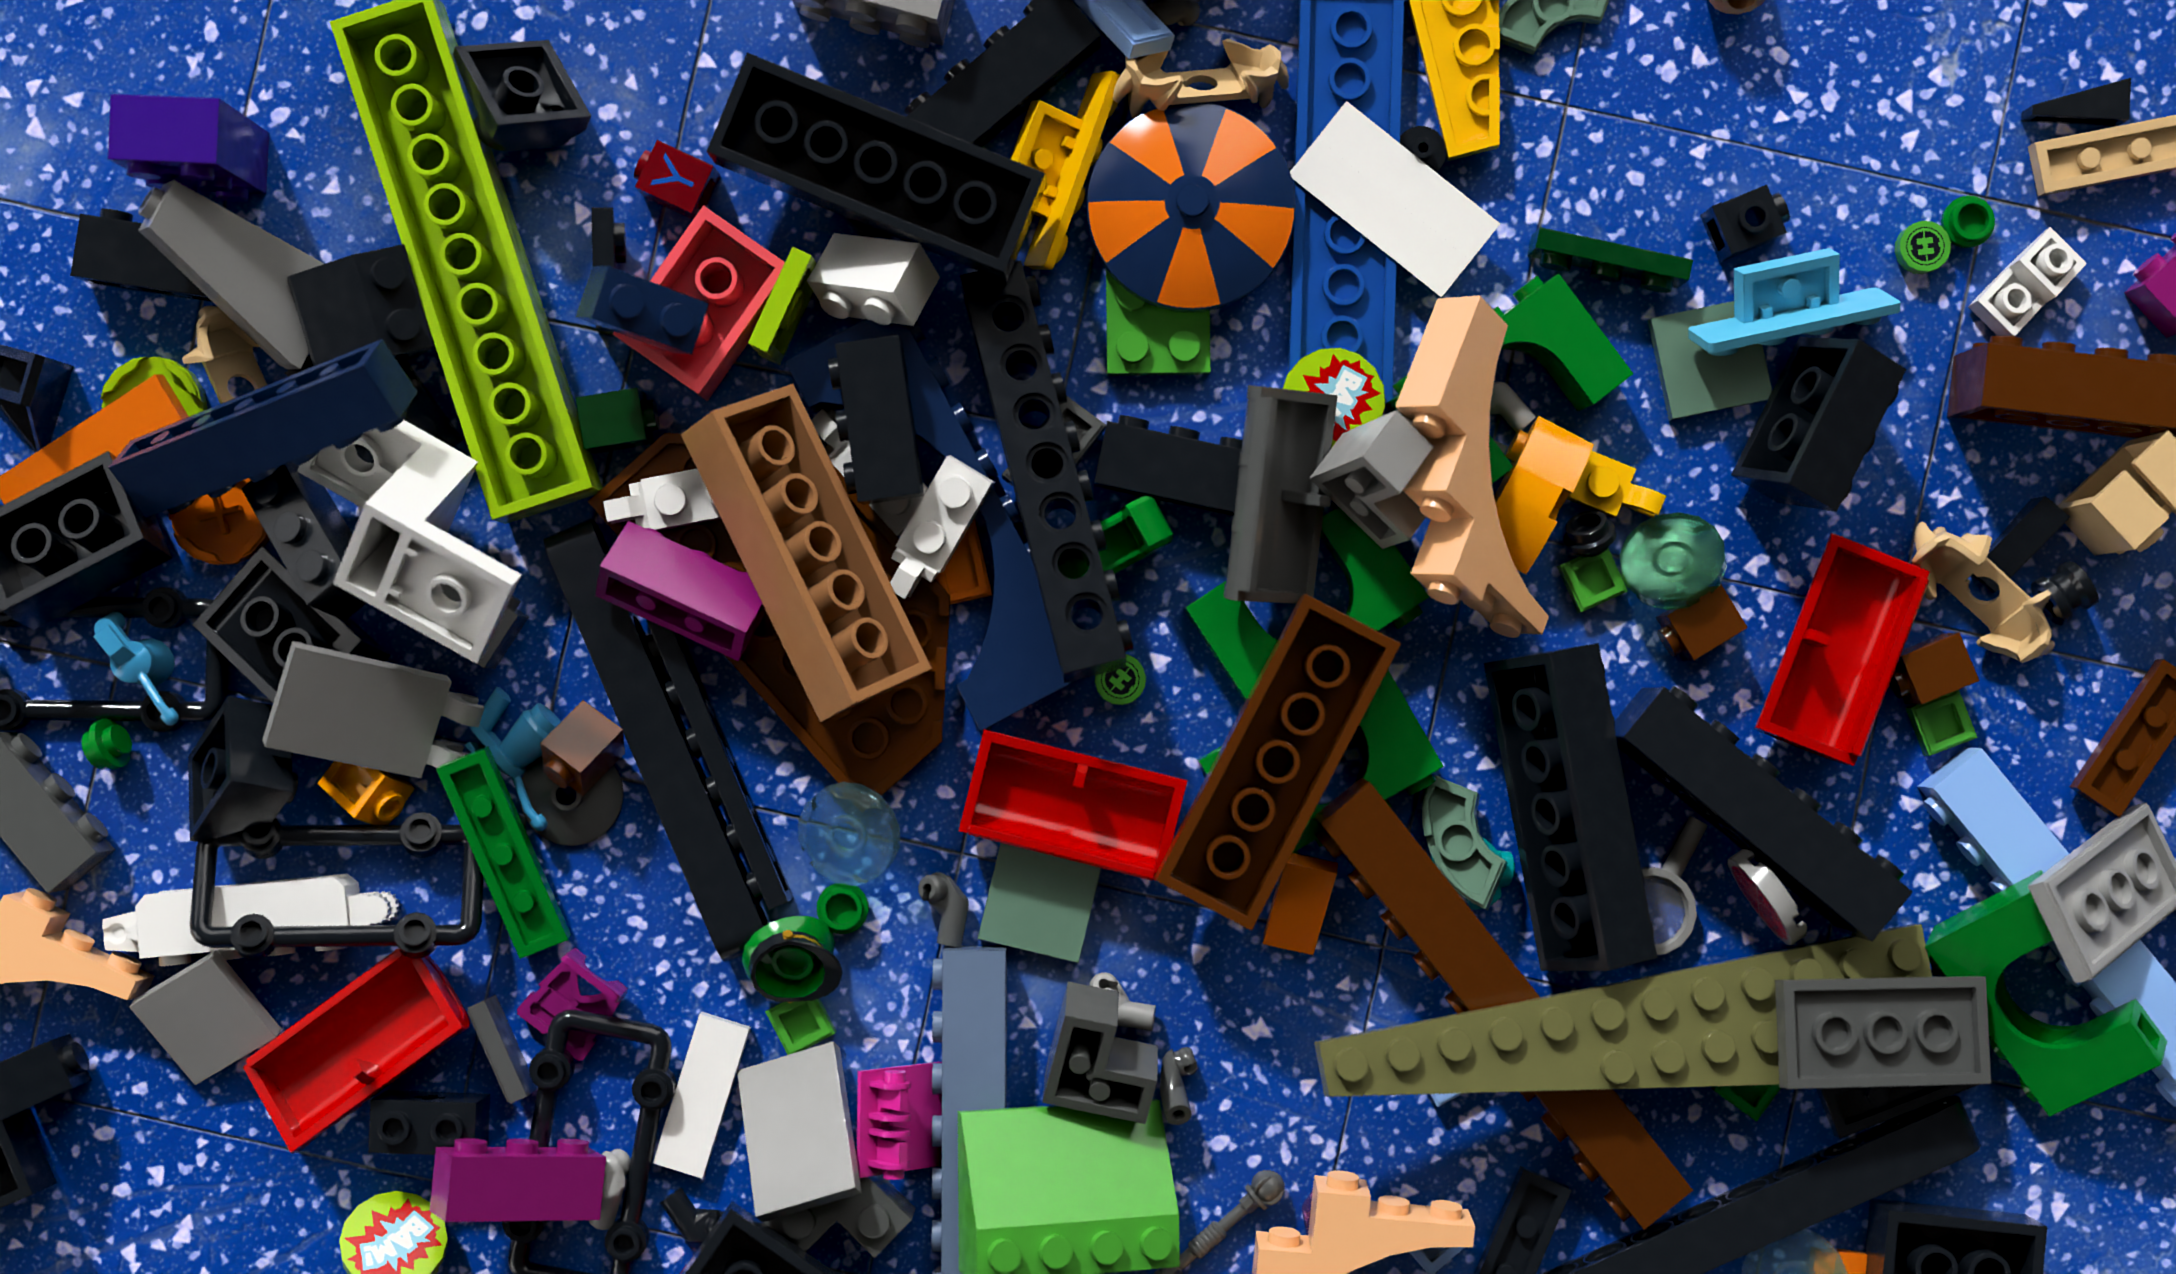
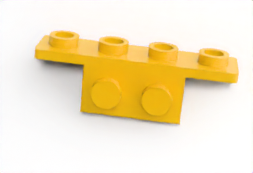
M1114 71L1098 72L1091 75L1076 117L1041 100H1034L1030 103L1011 160L1045 173L1046 187L1034 214L1040 217L1024 262V265L1031 269L1052 270L1066 251L1068 245L1066 232L1072 216L1078 212L1084 201L1085 188L1083 185L1089 168L1095 164L1102 151L1103 141L1100 138L1107 118L1114 113L1118 106V103L1113 100V92L1120 74Z

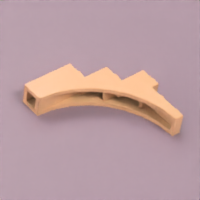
M1481 296L1439 298L1436 301L1395 406L1405 417L1413 421L1412 426L1434 446L1403 489L1420 507V512L1431 519L1410 574L1428 589L1427 594L1431 598L1449 605L1463 601L1468 607L1477 610L1490 623V628L1502 636L1516 638L1520 634L1543 635L1549 616L1530 594L1512 561L1500 527L1492 489L1489 454L1490 403L1497 361L1508 325Z
M27 888L23 892L3 895L0 901V984L54 981L88 986L125 1000L136 998L148 991L154 975L141 970L142 963L138 959L117 951H112L111 954L105 953L93 947L95 940L81 932L71 929H65L62 932L71 913L56 907L57 899L33 888Z
M1330 1171L1327 1176L1314 1175L1308 1235H1300L1298 1230L1289 1227H1272L1269 1229V1232L1256 1231L1252 1274H1348L1351 1271L1391 1255L1426 1248L1473 1247L1475 1225L1469 1209H1462V1206L1456 1202L1435 1200L1431 1202L1430 1206L1410 1204L1409 1200L1392 1195L1380 1196L1378 1201H1371L1366 1180L1359 1179V1176L1352 1172Z

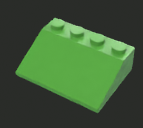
M1152 1099L1146 1124L1056 1105L958 1111L959 1271L963 1274H1102L1180 1267L1179 1210L1160 1100Z

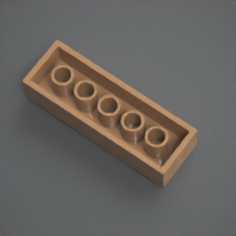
M794 384L713 410L681 434L820 722L893 690L932 669Z

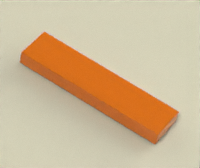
M154 374L0 476V499L3 504H6L107 451L117 457L130 440L189 416L165 376Z

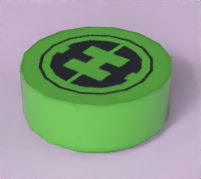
M1919 221L1911 224L1899 233L1895 241L1894 253L1897 262L1903 269L1912 274L1923 275L1938 269L1947 261L1951 251V242L1948 233L1942 226L1933 221Z
M1126 654V668L1095 675V685L1098 693L1104 700L1112 704L1124 705L1131 703L1141 695L1145 688L1146 675L1144 668L1136 658L1129 654Z

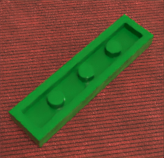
M489 746L440 765L436 768V771L519 958H524L567 941L571 933Z

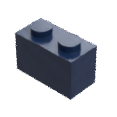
M592 266L575 317L672 353L692 355L709 303L611 266Z

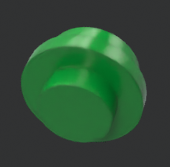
M1962 196L1947 205L1941 217V226L1948 233L1952 244L1961 248H1973L1984 243L1991 236L1995 226V216L1989 204L1983 199L1976 196Z
M100 719L90 726L89 731L85 732L82 736L83 752L87 760L94 767L101 770L106 768L116 770L128 764L131 757L132 741L126 729L121 725L116 724L110 719Z
M837 882L828 886L821 893L817 901L819 920L826 923L832 932L836 934H849L856 931L864 924L869 913V903L865 893L857 885L849 882Z

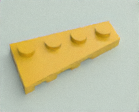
M1407 0L1441 136L1444 140L1447 160L1451 161L1497 149L1500 145L1499 0Z

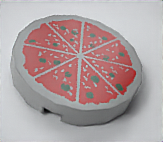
M1741 849L1727 859V864L1733 878L1753 909L1771 931L1785 944L1793 945L1805 937L1807 933L1806 923L1801 921L1799 924H1796L1793 920L1799 915L1796 903L1767 865L1764 866L1760 862L1754 866L1750 862L1755 858L1753 851Z

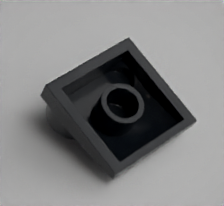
M549 40L455 46L453 51L454 59L478 112L475 119V127L479 139L488 147L506 152L559 147L565 145L571 138L586 130L591 114Z

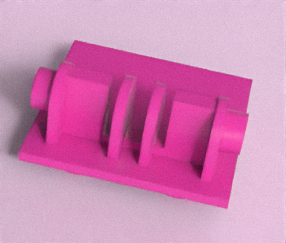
M942 1062L858 1071L857 1165L859 1178L883 1175V1178L887 1180L904 1179L905 1171L941 1166V1147H932L933 1115H942V1095L932 1094L933 1063Z

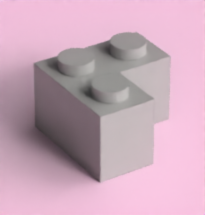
M1397 410L1342 433L1309 478L1327 496H1331V500L1382 549L1410 540L1426 518L1420 512V507L1403 489L1434 448L1412 426L1413 421L1402 416Z

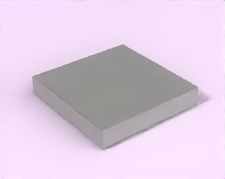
M217 949L136 997L129 1006L194 1085L272 1041L282 1029Z

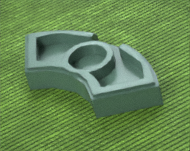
M1507 0L1499 10L1500 43L1534 55L1544 37L1559 26L1576 22L1599 25L1609 0Z
M1434 775L1437 781L1425 788L1422 804V825L1430 853L1436 866L1453 888L1475 905L1488 911L1508 862L1493 853L1480 835L1476 816L1480 794Z

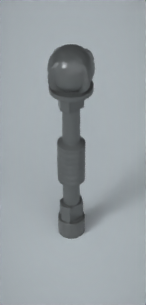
M1272 1170L1259 1171L1254 1175L1251 1185L1248 1183L1245 1186L1247 1194L1239 1200L1240 1203L1220 1221H1212L1211 1224L1188 1242L1189 1248L1180 1254V1267L1157 1269L1153 1274H1182V1270L1196 1258L1202 1259L1227 1237L1226 1232L1245 1215L1251 1214L1258 1207L1266 1210L1269 1208L1268 1205L1277 1204L1285 1190L1283 1178Z

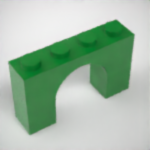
M1559 273L1545 282H1542L1537 275L1512 294L1518 301L1515 305L1504 313L1498 306L1493 309L1508 325L1501 350L1519 351L1536 359L1548 371L1577 412L1594 405L1633 375L1631 369ZM1407 375L1392 386L1398 394L1385 403L1390 412L1397 410L1402 416L1404 415L1395 406ZM1489 435L1492 483H1494L1512 469L1513 465Z
M1339 507L1323 516L1321 539L1342 569L1348 584L1349 601L1345 615L1379 631L1391 622L1399 629L1423 613L1418 604L1429 598L1421 583L1410 574L1411 568L1395 545L1382 549ZM1225 581L1185 607L1184 611L1245 702L1277 639L1269 635L1260 626L1244 601H1235L1223 597Z
M1387 670L1357 727L1363 745V762L1355 782L1360 778L1370 782L1389 807H1391L1388 798L1406 789L1409 796L1425 789L1437 781L1433 773L1444 766L1391 673ZM1222 746L1197 759L1206 776ZM1330 802L1316 806L1292 853L1299 854L1297 850L1314 840L1319 847L1323 846L1315 836L1322 828L1313 816Z
M2040 870L1935 925L1925 948L1927 949L1931 966L1941 976H1986L1988 1030L1991 1047L1998 1057L2009 1061L2018 1073L2021 1087L2027 1097L2033 1102H2039L2050 1117L2162 1065L2167 1040L2137 999L2088 1022L2073 1026H2057L2041 1022L2029 1016L2013 1001L2006 988L2004 969L2015 959L2053 940L2028 888L2030 883L2043 874V871Z

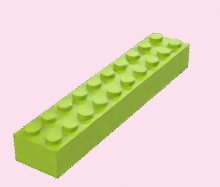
M394 0L330 21L401 243L406 248L427 323L471 457L478 461L475 470L491 519L508 524L595 495L602 489L599 475L591 452L583 447L578 411L492 149L479 139L475 127V119L478 112L471 100L453 56L454 48L458 45L445 5L440 0Z

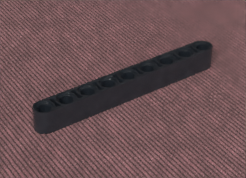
M590 518L544 538L545 550L619 724L623 729L625 738L713 944L721 959L726 963L743 956L744 947L756 931L769 922L761 903H757L751 893L746 879L748 872L740 854H736L729 841L725 828L727 823L720 807L715 805L705 782L706 774L700 760L694 756L685 735V725L679 711L675 710L667 694L665 678L659 664L655 662L648 649L645 632L638 615L595 596L599 568L610 550L599 526L593 518Z
M1952 1095L1887 1120L1654 1223L1645 1230H1638L1552 1268L1543 1274H1703L1966 1158L1978 1151L1981 1144L1960 1097Z

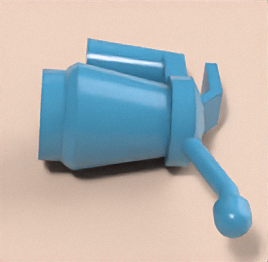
M112 612L98 620L94 626L95 635L93 637L110 657V668L113 674L121 681L142 685L156 708L160 711L162 721L167 725L176 724L179 719L178 713L173 707L169 709L154 687L165 682L173 673L175 658L172 651L162 641L153 638L131 641L122 630L126 622L124 616L119 612Z
M497 686L484 704L479 727L470 726V729L485 747L489 746L498 769L512 778L524 813L531 820L530 825L536 831H543L546 829L548 822L543 814L538 815L532 808L521 775L526 771L525 766L542 756L540 743L561 720L549 708L541 703H537L531 710H525L521 713L501 742L492 729L511 703V698L503 689ZM468 742L464 745L470 753L481 749L476 742Z

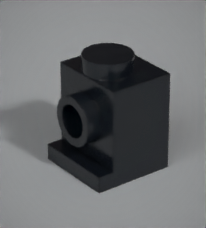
M1767 185L1723 203L1713 205L1700 215L1719 263L1778 239L1787 233L1784 223L1790 220L1789 210L1784 198L1779 193L1771 195ZM1747 210L1754 211L1759 223L1758 227L1747 223L1745 219Z

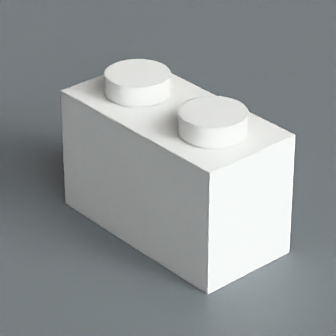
M834 233L807 282L819 299L822 309L833 317L839 319L847 317L868 319L883 325L895 323L914 326L940 276L920 243Z

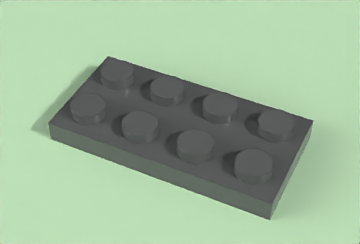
M1986 976L1775 980L1780 1088L1808 1089L1991 1084Z

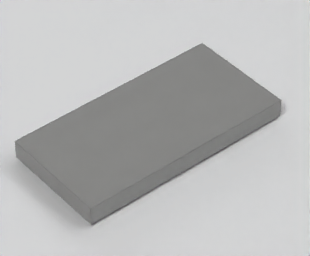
M2147 802L2128 808L2121 817L2115 818L2028 885L2074 983L2092 980L2176 910V860Z

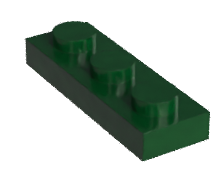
M1542 227L1531 236L1527 254L1529 257L1540 259L1539 265L1547 269L1570 271L1571 266L1590 269V276L1598 280L1620 282L1621 276L1641 280V288L1660 293H1670L1672 287L1678 288L1686 283L1690 278L1693 260Z

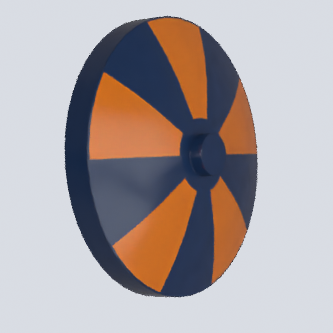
M1205 102L1169 105L1165 111L1154 108L1128 122L1113 136L1101 152L1090 178L1087 197V220L1090 236L1101 262L1110 275L1125 290L1150 305L1166 310L1189 313L1205 312L1231 305L1243 299L1263 284L1279 264L1288 246L1293 231L1296 210L1295 190L1288 165L1272 139L1258 125L1245 116L1231 109Z

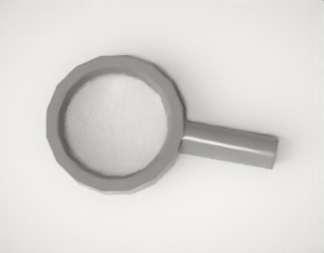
M1691 816L1687 819L1661 869L1653 866L1641 867L1650 920L1654 929L1657 955L1667 954L1680 947L1692 933L1697 918L1695 898L1687 883L1680 877L1708 825Z

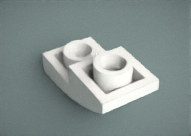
M2049 227L2022 251L1968 307L1997 336L2015 337L2044 304L2057 297L2087 263Z

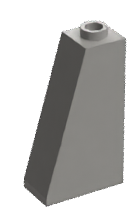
M175 180L163 184L161 189L153 186L147 193L138 211V214L145 218L139 232L278 365L287 370L301 369L309 350L287 277L323 265L324 263Z

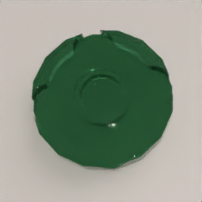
M1681 512L1660 514L1640 523L1626 537L1620 552L1621 573L1628 589L1630 588L1636 594L1637 599L1646 605L1665 610L1688 608L1699 603L1700 597L1706 595L1709 591L1712 594L1720 586L1727 569L1724 541L1716 528L1699 516Z

